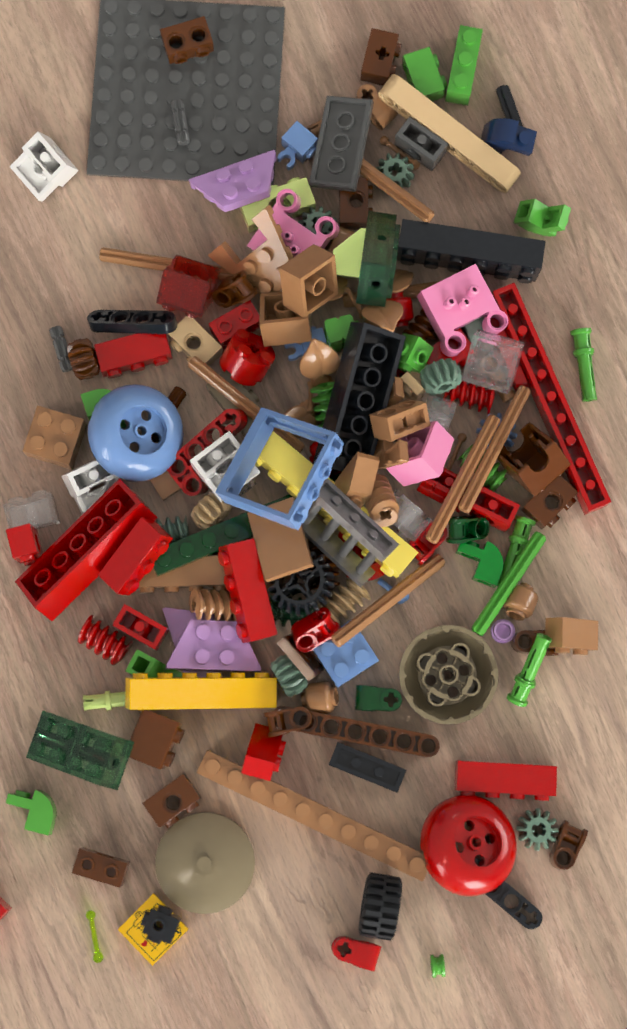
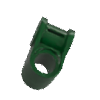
M451 516L448 522L449 537L446 538V542L462 544L468 543V541L484 539L490 530L489 521L483 517Z
M356 685L355 710L392 712L401 706L402 696L396 689ZM390 693L394 694V698L398 699V703L395 702L393 707H389L388 702H384V698H388Z

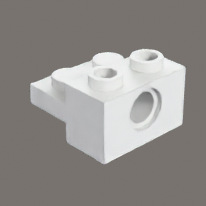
M37 132L22 147L24 152L10 166L32 194L41 202L58 185L63 187L79 171L49 136Z
M230 431L190 460L192 468L220 502L223 500L215 491L240 447L239 442ZM255 465L244 485L260 474Z
M96 459L61 476L82 515L119 479L114 474L112 475L107 472ZM104 483L103 486L89 492L91 488Z

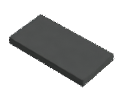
M327 96L309 181L310 187L356 192L374 105L373 100Z

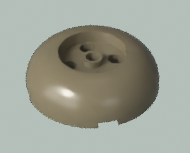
M442 625L422 632L408 645L401 659L399 680L406 701L419 715L440 724H458L476 717L489 705L498 684V667L491 648L479 635L464 627ZM441 653L447 656L445 664H440L437 661V656ZM461 665H466L469 668V673L465 676L459 673ZM444 671H449L452 674L451 679H444ZM428 675H433L436 678V683L433 686L426 683ZM449 687L457 688L458 694L456 697L448 695Z

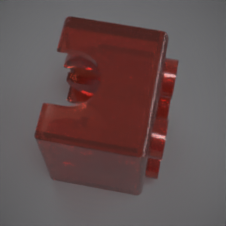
M175 255L172 259L171 267L168 265L163 271L156 303L162 305L168 311L179 310L185 312V315L190 318L202 317L213 301L212 294L216 290L221 269Z

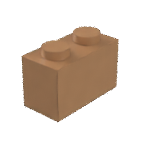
M567 617L545 618V635L552 639L548 648H554L555 653L569 654L570 650H573V655H588V651L598 650V621Z

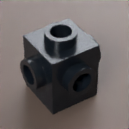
M159 905L158 908L153 907L150 912L145 911L140 924L144 926L142 933L146 934V939L151 942L160 944L163 941L171 944L181 917L172 914L173 909L163 905ZM156 921H161L163 923V927H158L156 925Z

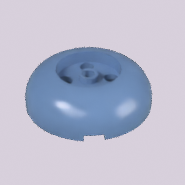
M125 385L108 392L95 405L88 423V440L94 457L107 472L126 481H146L163 474L174 464L177 451L183 445V424L177 408L163 393L149 386ZM142 411L148 413V421L142 419ZM121 420L128 422L129 426L126 430L120 427ZM137 429H140L142 434L139 435ZM152 434L158 436V443L152 442ZM131 443H137L139 447L137 452L130 450Z

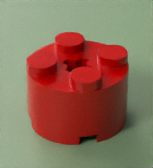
M238 329L227 344L219 363L224 373L227 370L232 374L230 378L235 382L246 386H254L257 382H262L275 360V352L271 346L264 347L262 335L258 336L244 329Z

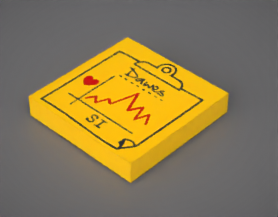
M155 893L118 929L152 966L189 929L180 920L171 944L163 941L157 944L146 939L147 935L142 933L144 926L140 925L145 911L150 912L153 907L158 908L159 905L166 906ZM156 921V925L162 928L163 923L161 921Z

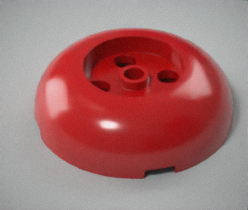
M459 795L448 798L432 809L422 827L420 847L423 850L427 863L425 866L434 880L452 893L461 896H477L488 893L506 880L514 866L517 843L513 827L504 812L485 798L475 795ZM465 821H466V823H467L468 826H471V827H472V830H471V831H467V830L465 829V827H464ZM486 834L491 838V844L485 841ZM456 842H458V850L460 851V853H458L456 849ZM477 855L482 857L479 861V866L475 863Z

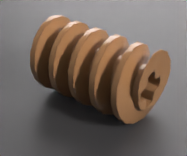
M376 474L372 495L366 501L365 506L370 518L380 527H387L397 522L399 505L388 478L385 475Z
M193 589L191 591L189 609L191 613H195L197 620H201L204 613L206 620H210L213 614L215 621H219L221 614H223L224 621H229L231 615L233 621H237L230 608V592L226 590H220L219 592L211 590L209 592L207 589H202L201 591Z

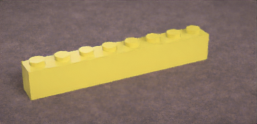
M272 431L255 463L257 467L262 466L268 471V476L273 481L283 483L287 487L286 491L294 498L299 494L313 467L309 460L274 431ZM328 477V479L335 485V482ZM363 506L361 510L369 516L367 509ZM323 508L318 512L324 518L323 521L326 525L333 518ZM341 525L338 526L337 530L343 534L342 537L346 541L351 534ZM388 526L381 527L399 545L382 563L378 559L375 561L381 566L380 569L388 577L393 576L397 579L419 552ZM358 541L356 546L362 550L361 553L365 557L369 551Z

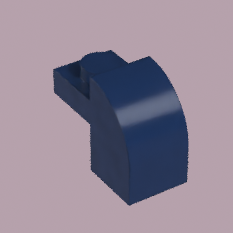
M497 118L490 120L484 125L481 140L499 154L509 149L529 156L533 152L537 131L518 125L519 121Z

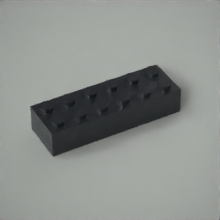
M402 219L396 260L400 261L401 264L409 266L414 265V263L423 264L428 269L447 268L448 271L458 273L476 264L482 276L485 274L494 275V278L499 280L514 278L518 279L517 281L520 283L528 284L532 283V281L536 282L542 269L546 241Z
M364 322L350 323L322 427L336 432L344 443L340 456L336 458L331 467L332 470L342 472L357 452L374 456L378 439L374 438L370 414L387 408L406 336ZM318 442L313 464L317 460L324 444Z

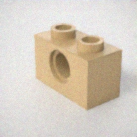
M189 314L178 323L175 331L168 333L171 340L169 344L176 352L180 353L182 351L188 357L186 358L187 362L194 356H197L210 366L223 353L222 346ZM192 340H198L201 343L197 349H190L188 344Z

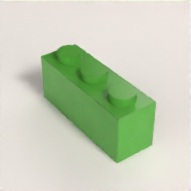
M460 25L445 102L468 106L483 29Z

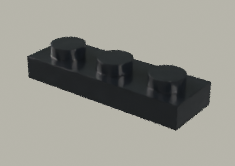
M337 742L329 765L396 793H398L406 773V769Z

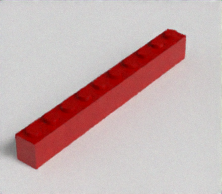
M515 282L492 291L491 294L499 309L505 312L508 317V325L504 330L527 379L528 388L531 390V395L548 434L557 443L571 464L565 469L571 486L578 491L576 497L584 515L606 507L611 503L610 497Z

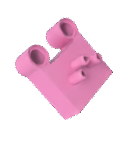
M283 189L277 194L276 203L272 208L274 211L272 216L276 225L279 224L283 231L281 236L285 245L290 247L294 257L313 244L325 249L330 240L338 236L340 231L338 223L329 216L320 217L315 224L316 234L312 233L287 215L288 213L296 212L300 208L301 199L293 190ZM292 195L294 197L293 204L290 207H284V198ZM327 222H331L333 224L332 232L323 234L322 226ZM259 228L247 245L252 250H255L267 240Z
M476 264L422 290L417 295L441 342V351L448 357L456 356L466 346L465 336L455 330L481 317H484L482 321L483 331L491 336L499 334L508 325L507 315L499 309ZM490 318H496L500 323V327H493L490 323ZM448 340H456L458 349L450 348Z

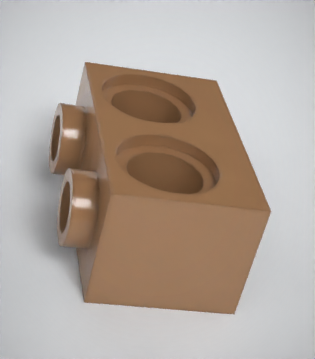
M407 399L370 414L374 438L386 441H395L430 426L426 402Z

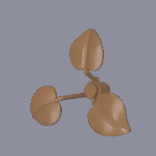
M402 269L385 270L384 283L380 287L382 289L380 290L379 304L368 305L363 310L351 289L346 287L348 280L337 276L339 294L329 301L339 299L344 293H347L359 313V318L364 319V323L394 332L403 314V307L395 301H383L384 294L387 290L391 293L405 290L412 283L414 274Z
M312 338L308 349L300 360V372L310 379L307 382L309 387L307 410L302 405H296L288 409L283 415L316 426L317 420L311 414L313 410V393H310V389L321 383L334 382L328 374L334 373L340 364L338 354L328 344ZM291 433L296 438H301V436Z

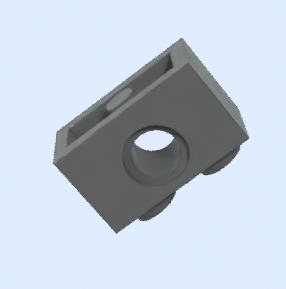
M409 116L397 132L394 145L433 171L446 154L448 143Z

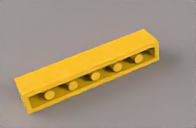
M191 672L182 673V677H172L173 673H157V677H148V673H133V678L125 679V708L129 710L277 708V678L269 677V672H254V677H245V672H230V677H221L219 672H207L206 677H197V673Z

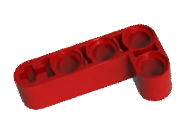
M226 409L177 451L176 461L167 471L186 495H203L209 489L191 466L190 460L196 456L194 452L196 445L199 444L203 451L214 443L212 433L215 429L219 431L220 437L228 431L233 436H236L245 428L248 422L247 415L243 410ZM232 415L237 416V418H235L236 424H229L233 421ZM179 460L184 463V470L182 472H179L177 469ZM193 479H197L199 482V489L197 491L192 488Z

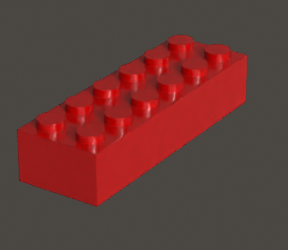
M119 478L15 582L34 608L53 621L98 577L100 571L141 517L154 521L158 517Z

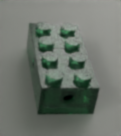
M368 212L356 299L357 304L385 307L386 298L392 297L401 226L396 224V214Z
M43 710L26 758L96 785L118 790L134 742Z

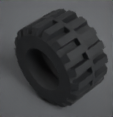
M369 873L366 878L359 919L360 936L387 941L392 940L396 932L401 903L402 881L400 877Z

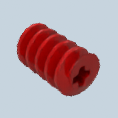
M465 376L461 378L462 382L455 389L444 392L442 401L447 396H450V404L459 399L460 407L467 401L468 409L470 410L477 404L478 412H481L484 407L487 408V415L490 413L495 396L494 385L490 384L485 390V382H481L476 387V380L472 379L467 384Z
M90 615L79 632L78 643L83 644L87 641L86 648L88 650L95 647L94 653L99 655L103 652L102 658L104 660H108L111 657L110 663L114 666L126 656L133 641L125 645L126 636L121 637L119 640L116 639L117 630L112 634H108L110 626L107 625L101 629L102 621L99 620L93 624L94 615Z

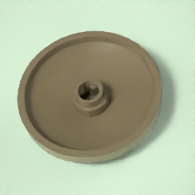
M202 812L180 819L166 831L157 849L155 869L162 890L173 903L193 913L211 914L229 908L245 894L253 878L255 856L249 837L236 822L220 814Z

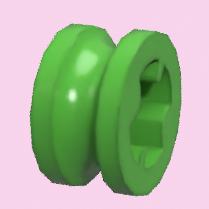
M440 954L439 957L430 955L432 978H436L437 975L445 977L443 954Z

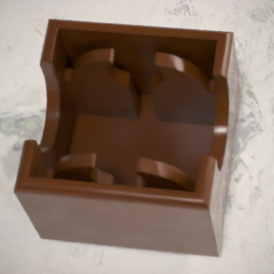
M529 422L520 430L524 438L521 447L515 451H508L503 446L497 459L503 468L507 470L508 475L535 497L543 492L546 486L556 477L562 475L564 470L571 464L557 443Z
M142 710L124 755L156 769L170 767L176 754L172 752L175 743L180 744L185 732L184 729H181L182 723L150 710Z

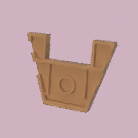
M270 205L251 219L267 238L263 244L243 260H240L226 241L208 255L232 275L240 271H246L247 278L251 284L259 289V295L262 293L279 292L282 289L279 267L294 258L290 247L286 246L282 239L281 233L283 231L279 224L276 225L272 216L274 211Z
M395 376L387 407L397 404L404 398L402 378ZM378 439L374 456L380 459L378 470L409 462L408 442L399 439L393 444L391 441Z

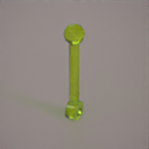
M89 910L86 912V918L90 923L95 954L93 960L96 963H100L104 956L99 950L94 923L95 912Z

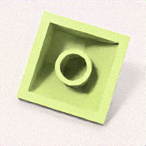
M360 228L334 248L333 254L335 255L337 276L360 279L366 234L365 228Z

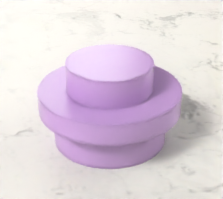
M499 619L491 626V636L498 643H508L515 635V627L509 620Z

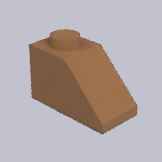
M357 452L336 479L335 486L361 509L372 495L380 459L377 456Z

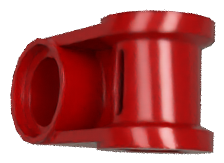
M432 523L408 543L419 552L414 557L418 561L419 566H422L444 542L448 533L447 527L443 532L442 538L436 544L429 542L425 538Z
M323 607L318 612L314 611L309 616L294 623L291 627V634L299 651L310 652L317 646L331 640V636L341 627L337 622L333 621L329 609Z
M340 936L333 941L331 949L332 953L340 961L353 964L362 969L375 971L382 946ZM346 942V946L350 950L349 952L344 951L343 955H340L341 953L337 947L338 945L342 946Z

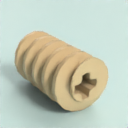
M351 579L346 580L348 588L343 585L338 586L340 594L332 591L333 600L325 597L327 601L325 608L329 609L331 618L339 625H341L340 616L345 619L349 618L347 610L353 613L356 612L355 603L361 607L363 606L362 597L371 600L367 590L363 586L360 588ZM317 604V605L319 606V608H323V607H324V606H322L321 604Z

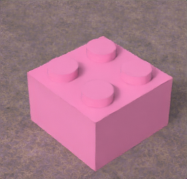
M437 421L430 422L429 427L400 438V440L408 442L409 462L386 468L403 486L437 478L443 472V467L450 454L454 438Z

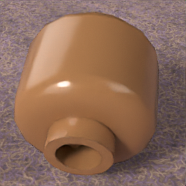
M527 583L516 585L504 603L503 608L510 618L523 621L525 618L533 615L538 602V595L533 591L534 588Z
M328 681L309 683L305 692L301 694L302 705L312 712L331 713L335 706L339 704L338 690Z

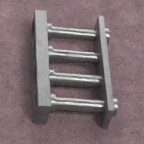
M328 478L323 482L318 498L312 503L306 521L302 523L306 538L360 588L375 573L370 567L376 559L382 563L399 545ZM321 508L333 517L327 526L316 517ZM339 525L351 534L345 543L334 534ZM358 541L369 551L363 560L352 550Z

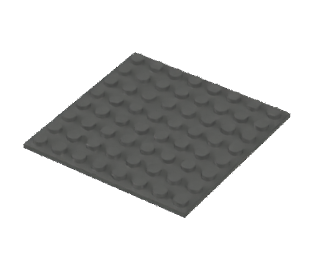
M100 0L86 174L91 176L189 181L191 178L272 150L276 152L285 7L174 0ZM205 16L213 40L214 51L205 57L196 56L189 58L182 64H169L161 39L160 29ZM198 36L195 37L193 40L196 42H201L204 40V38ZM174 43L171 47L177 49L182 44ZM172 100H183L190 144L178 145L171 108ZM274 176L273 181L271 182V186L274 185Z

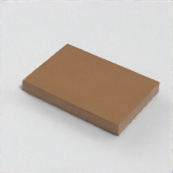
M291 497L267 507L288 514L295 499ZM251 512L247 513L264 578L267 582L314 566L302 524L299 530Z

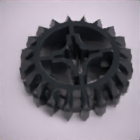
M314 551L310 553L314 570L311 571L309 569L305 572L299 571L291 574V579L285 584L286 587L284 588L283 580L285 576L269 582L274 584L268 588L270 593H275L272 596V600L274 602L279 601L278 607L280 609L286 607L288 614H291L295 609V614L301 616L302 609H304L306 615H310V608L312 607L318 612L320 610L317 605L321 602L323 605H327L324 596L332 597L333 595L327 589L335 587L334 582L329 581L334 578L333 572H328L331 566L329 563L323 564L325 561L323 556L316 559L317 554ZM296 574H298V576L304 580V586L307 589V591H305L303 587H301L297 582L298 578ZM320 577L319 588L313 595L311 587L317 581V578ZM301 593L305 595L306 599L292 600L287 596Z

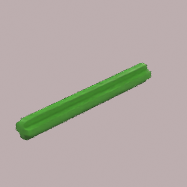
M537 531L534 532L473 624L472 631L479 636L485 634L545 543L546 537Z

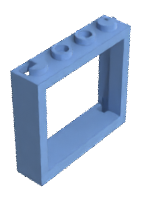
M261 407L215 493L227 504L299 530L301 524L308 517V511L313 501L318 498L323 482L329 477L333 463L340 456L344 443L336 432ZM274 428L324 444L288 514L238 496Z

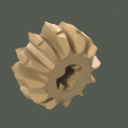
M210 492L199 501L190 516L196 526L204 530L223 522L229 515L232 506L224 501L220 502L214 493Z

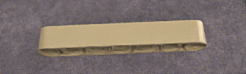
M392 74L378 92L379 98L406 120L410 116L447 142V151L497 190L507 193L521 175L520 170L398 75Z

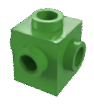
M403 333L402 335L406 336L398 369L405 373L407 371L409 373L411 371L420 373L427 364L434 347L419 336Z

